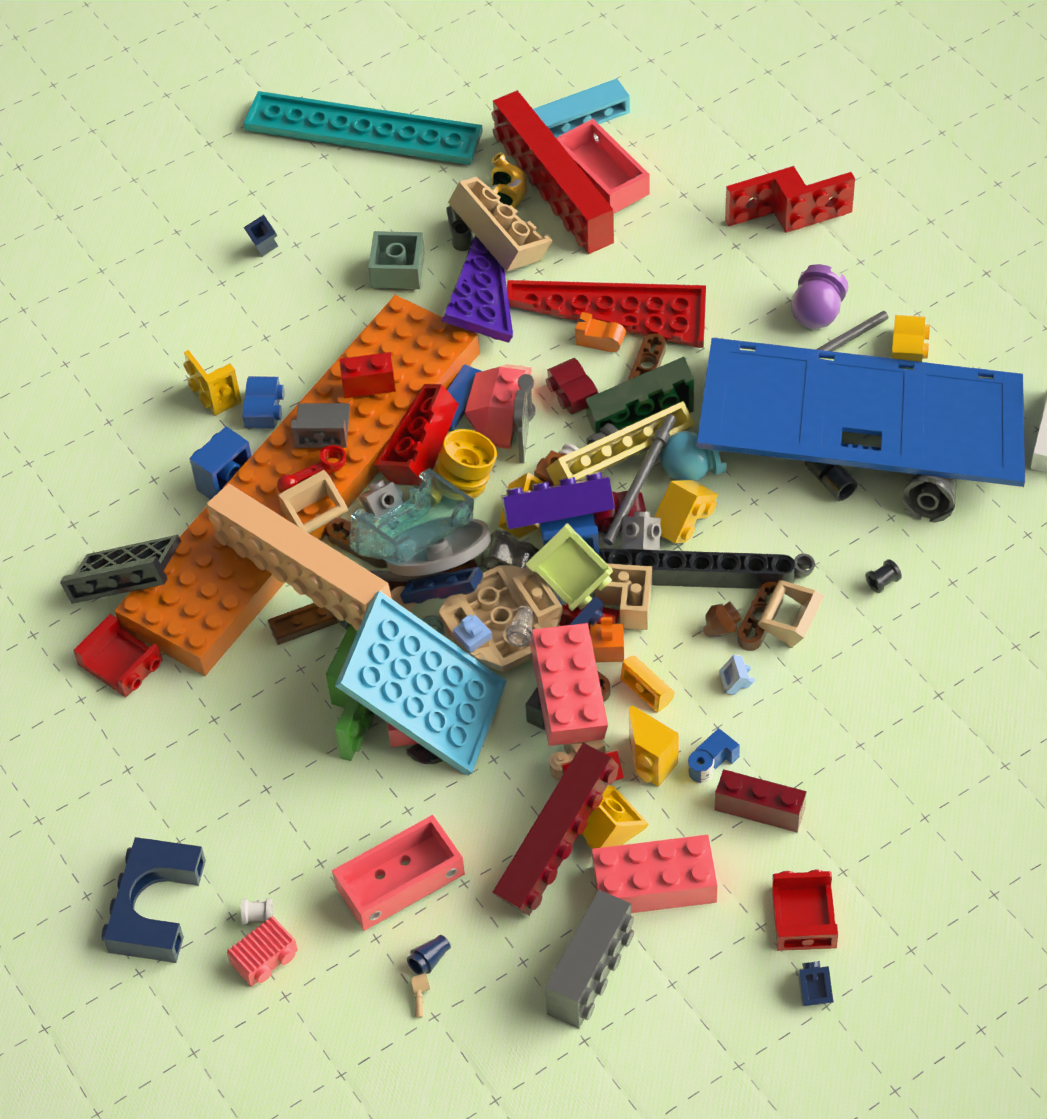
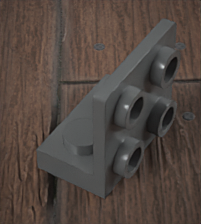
M298 404L297 420H292L291 422L294 448H324L330 445L347 448L350 404Z

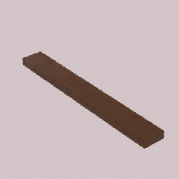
M473 558L459 566L441 572H454L475 568L478 565ZM387 582L390 592L397 587H405L407 582ZM315 603L268 619V625L277 645L338 623L337 618L331 611L325 607L320 608Z

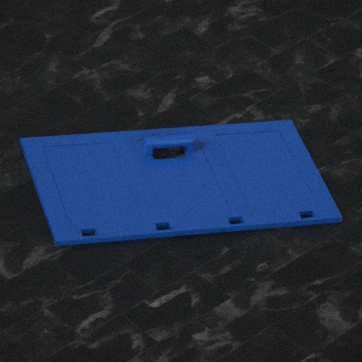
M712 337L696 448L1024 487L1023 374ZM740 348H741V349L755 350V351L740 350ZM819 358L834 359V361H832V360H824V359H819ZM898 367L912 368L913 370H910V369H901V368H898ZM978 376H981V377H989V378H993V379L978 378ZM842 431L881 436L880 447L841 443Z

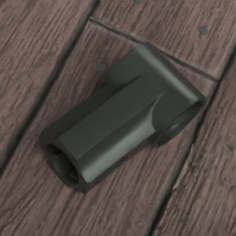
M451 206L446 207L453 247L458 251L469 250L474 238L473 232Z

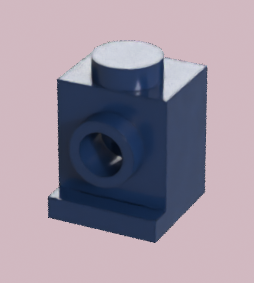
M264 214L243 227L262 257L278 247L274 239L278 235Z

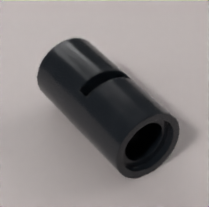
M804 462L805 466L838 501L849 498L855 492L858 485L857 482L841 465Z

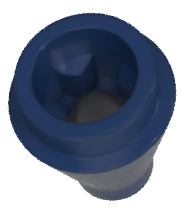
M438 935L436 938L412 949L407 957L409 967L417 975L430 974L444 954L451 948L450 942L445 936Z

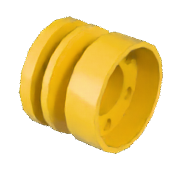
M466 429L450 432L444 439L440 455L432 474L434 483L442 492L457 499L470 500L479 497L485 490L489 474L497 457L495 445L489 438L479 432Z

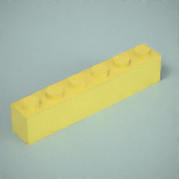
M684 402L678 403L557 459L546 468L554 485L560 484L559 480L563 478L575 477L576 481L586 479V474L602 472L649 450L653 443L652 437L656 429H660L667 414H671L676 418L669 433L670 437L678 432L687 431L695 423Z

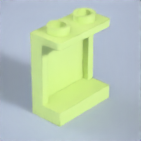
M568 523L526 563L533 572L536 571L569 605L568 608L571 611L576 607L580 610L583 609L592 600L589 596L590 593L596 588L601 591L612 581L609 575L613 570Z

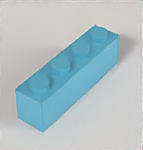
M616 78L539 106L533 110L557 138L591 119L601 124L630 113V95Z

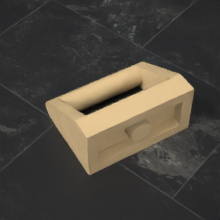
M324 470L278 495L283 514L291 523L307 533L348 512V507L331 478ZM328 495L336 506L303 524L296 512Z
M779 580L760 617L758 625L793 648L805 638L824 595L816 590ZM784 594L801 604L791 626L772 620Z

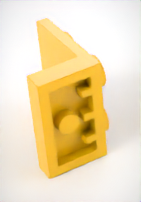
M189 350L184 352L186 362L183 363V366L190 377L187 379L188 385L193 393L198 392L200 401L205 409L210 408L216 416L242 403L236 372L230 363L207 374Z

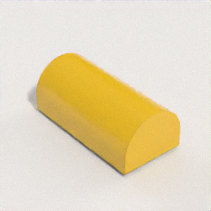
M630 656L622 662L620 679L654 711L660 712L671 702L674 697V690L636 656Z

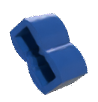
M248 376L242 414L245 428H276L277 420H281L282 407L279 405V402L284 400V385H280L279 377Z

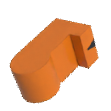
M582 312L575 327L576 345L607 352H617L626 335V330L622 325L615 322L606 323L592 319V314Z

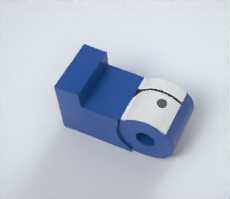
M718 728L689 756V777L698 783L709 781L713 776V771L725 760L733 764L740 757V744Z

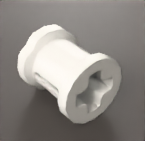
M267 898L266 901L242 899V925H247L248 922H265L273 916L272 898Z

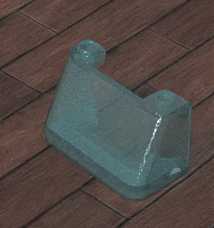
M429 468L420 473V479L423 481L417 490L414 487L410 489L409 500L379 518L372 513H367L362 508L351 514V549L362 556L399 563L408 561L414 555L455 530L469 524L474 515V499Z

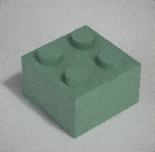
M373 232L368 266L371 288L420 289L425 254L423 232Z

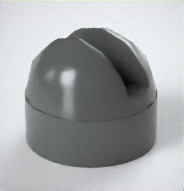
M805 553L795 557V574L799 577L810 575L815 567L813 557Z

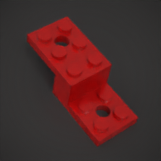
M791 166L726 186L725 221L728 226H733L774 213L784 232L787 233L832 218L844 216L853 211L855 177L852 172H848L806 185L795 166Z

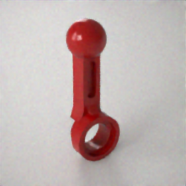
M336 445L324 447L320 451V461L292 475L285 474L281 476L277 482L279 492L282 493L322 470L328 475H331V472L339 471L346 463L345 450ZM330 458H336V459H338L339 461H338V462H335V463H331V462H328L327 460L330 459Z

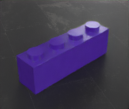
M601 472L586 474V479L576 481L575 477L560 479V484L549 486V482L533 484L532 490L523 491L522 487L507 489V494L501 495L506 527L513 529L615 509L610 478L606 475L602 476Z

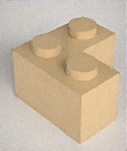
M607 564L613 570L609 575L612 581L601 591L596 588L595 596L604 605L620 606V624H623L624 628L648 630L652 591V567Z

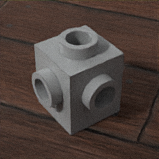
M378 480L368 486V491L358 496L369 520L389 519L399 513L397 509L404 506L401 499L403 498L402 491L393 482Z
M637 511L634 512V517H623L621 529L622 549L659 550L661 518L650 517V512Z

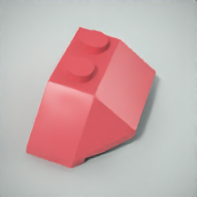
M505 364L475 374L465 409V417L474 430L489 438L495 447L511 448L517 426L514 421V400L517 390H520L518 378L523 374L530 375L531 367Z

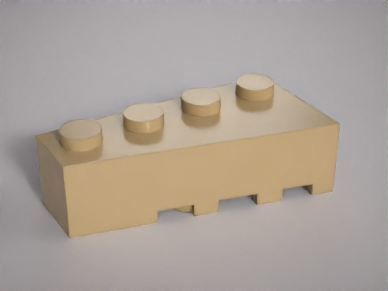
M477 177L458 183L448 203L506 271L542 260L553 240L547 235L544 237L540 236L535 231L537 228L530 221L525 223L516 215L518 212L516 209L502 204L499 201L500 196Z

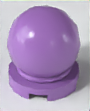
M822 264L809 265L807 270L800 274L798 288L792 296L791 311L794 318L804 327L814 330L828 327L840 313L841 302L846 297L849 289L848 281L843 274L840 277L836 273L831 272L832 267Z

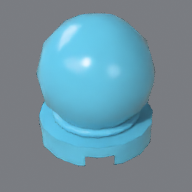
M682 431L669 438L666 446L662 447L660 458L662 467L670 478L677 481H697L703 478L708 470H711L714 475L726 472V462L721 463L719 452L722 451L696 448L698 434L691 431Z

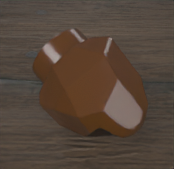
M731 601L725 605L723 603L712 605L705 615L706 625L703 627V632L709 637H720L733 633L737 628L736 623L742 620V617Z

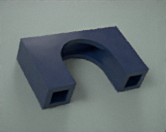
M139 837L134 838L132 847H128L126 851L124 873L121 872L118 877L117 897L112 898L109 912L111 916L109 923H105L102 929L101 938L105 942L108 953L177 963L184 939L180 923L145 918L134 910L135 903L143 890L158 882L168 881L199 886L206 862L202 846Z

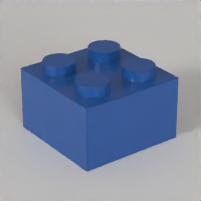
M226 426L219 433L214 434L211 440L202 448L197 449L189 458L197 491L210 500L217 495L252 456L249 441Z

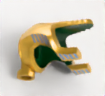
M500 152L492 159L495 168L491 171L492 186H490V189L500 196L499 201L502 204L516 209L526 194L527 179L525 173L519 167L508 163L505 159L506 156Z

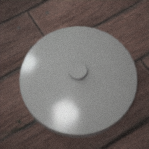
M455 518L422 526L401 536L386 549L384 557L388 569L394 574L402 576L433 574L459 566L479 555L490 544L491 535L488 525L479 519Z

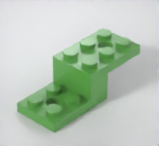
M351 624L326 672L331 704L344 708L335 727L340 757L348 761L352 760L355 752L361 750L364 740L363 735L366 729L369 730L374 721V713L335 687L357 634V631Z

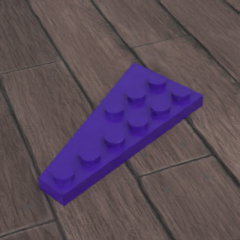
M475 235L441 321L473 333H479L492 339L509 343L513 337L505 271Z

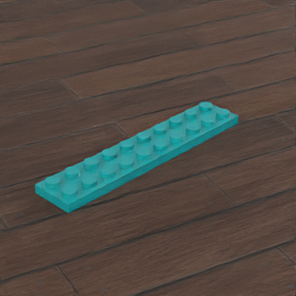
M257 91L244 121V129L248 131L471 165L483 133V126L480 124Z

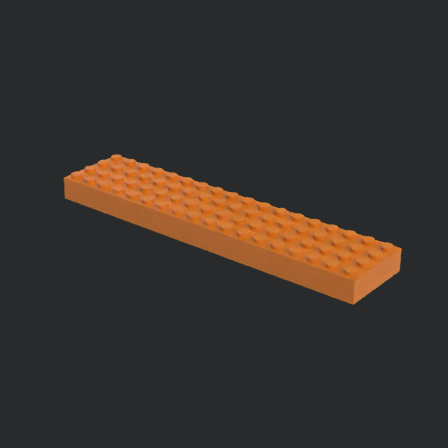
M397 295L391 298L298 403L350 404L347 448H343L346 452V463L342 469L331 472V475H329L348 508L380 472L373 464L424 384H442L448 390L464 365L470 366L480 354L477 333L442 322L441 316ZM391 352L396 392L344 398L340 358ZM298 404L225 485L231 484L285 519L287 517L281 511L278 497L281 494L277 488L278 479L285 474L292 475L320 461V451L323 449L294 448L291 422L292 420H297ZM330 458L327 461L335 463L339 460L336 458ZM327 495L296 513L301 522L305 524L334 508L336 505ZM207 507L180 536L181 542L164 570L168 578L165 584L131 591L114 610L123 630L150 646L156 644L159 646L160 652L203 676L209 673L285 583L279 582L266 569H259L247 557L242 558L227 544L225 546L220 544L214 536L215 530L209 520L210 514ZM328 523L309 534L321 541L327 534L326 527Z

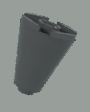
M916 474L906 484L903 491L902 501L905 508L910 514L920 520L922 517L930 519L929 522L944 521L951 516L955 508L957 479Z

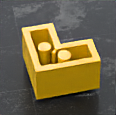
M694 480L671 481L654 518H661V536L675 544L688 541L695 531L694 524L696 520L708 518L714 512L718 494Z

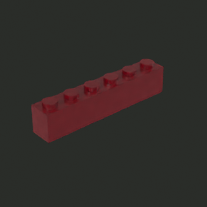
M584 742L582 743L492 893L528 916L539 907L542 901V894L547 886L556 879L557 869L562 861L571 854L572 844L578 834H582L586 829L588 818L592 811L601 804L603 793L607 786L612 784L617 777L619 765L612 757Z

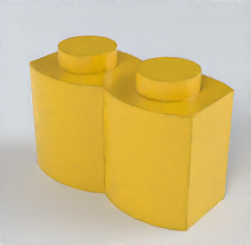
M895 315L892 346L893 359L922 362L923 358L928 359L929 343H924V340H929L930 325L925 324L926 317Z

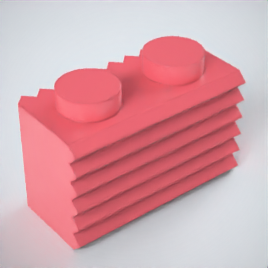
M271 916L269 920L256 927L255 931L247 934L245 938H242L236 945H233L226 953L231 966L252 987L257 982H265L271 976L272 970L280 964H288L295 957V952L298 950L295 939Z

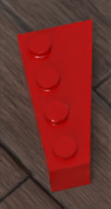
M424 384L373 464L389 482L399 485L427 487L444 439L447 436L459 405L442 384Z

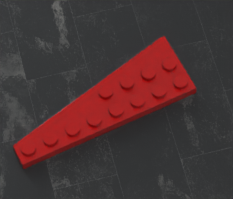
M507 280L509 306L579 321L582 312L592 314V319L606 323H618L629 333L643 336L655 333L662 335L666 341L704 348L706 285Z

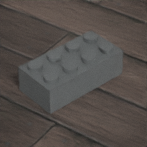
M598 890L545 986L547 1015L576 1028L581 1027L584 1019L587 1021L590 1019L595 1008L594 1000L597 995H603L608 984V974L611 970L615 971L621 960L620 952L624 946L628 947L633 939L634 930H632L634 916H631V903Z

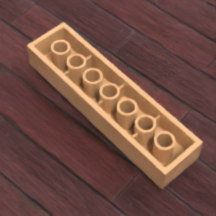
M231 484L225 486L206 504L210 514L209 520L215 530L214 536L220 544L224 546L227 544L242 558L247 557L252 560L259 569H266L272 573L279 582H286L291 585L298 594H305L318 607H325L340 621H347L357 632L375 593L381 591L391 598L386 581Z

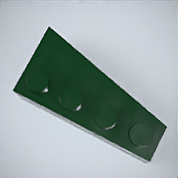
M683 356L586 398V415L593 432L599 433L600 428L607 423L612 424L620 431L681 402H684L689 413L694 412V377L685 357Z

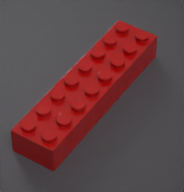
M516 90L493 100L491 115L494 121V128L492 131L496 141H500L503 144L507 155L514 158L517 167L527 175L529 183L532 186H536L541 198L550 204L554 215L561 218L568 232H572L578 246L583 247L588 254H591L613 244V208L521 93Z

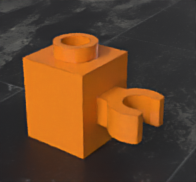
M612 617L601 618V624H596L595 626L590 624V637L595 662H623V624H612Z

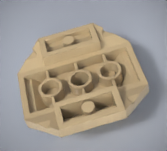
M499 565L483 573L482 583L477 586L474 592L468 595L457 594L449 596L439 610V617L456 645L485 666L500 672H505L531 660L530 639L532 629L558 627L562 616V605L546 581L529 567L521 568ZM470 614L472 616L475 614L492 632V639L470 653L454 637L453 629L461 624L462 619Z

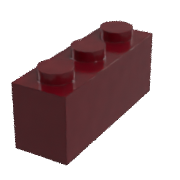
M723 769L715 791L714 810L798 833L805 811L807 791Z

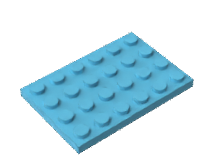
M378 591L368 605L335 687L464 775H468L473 772L507 681L384 593Z

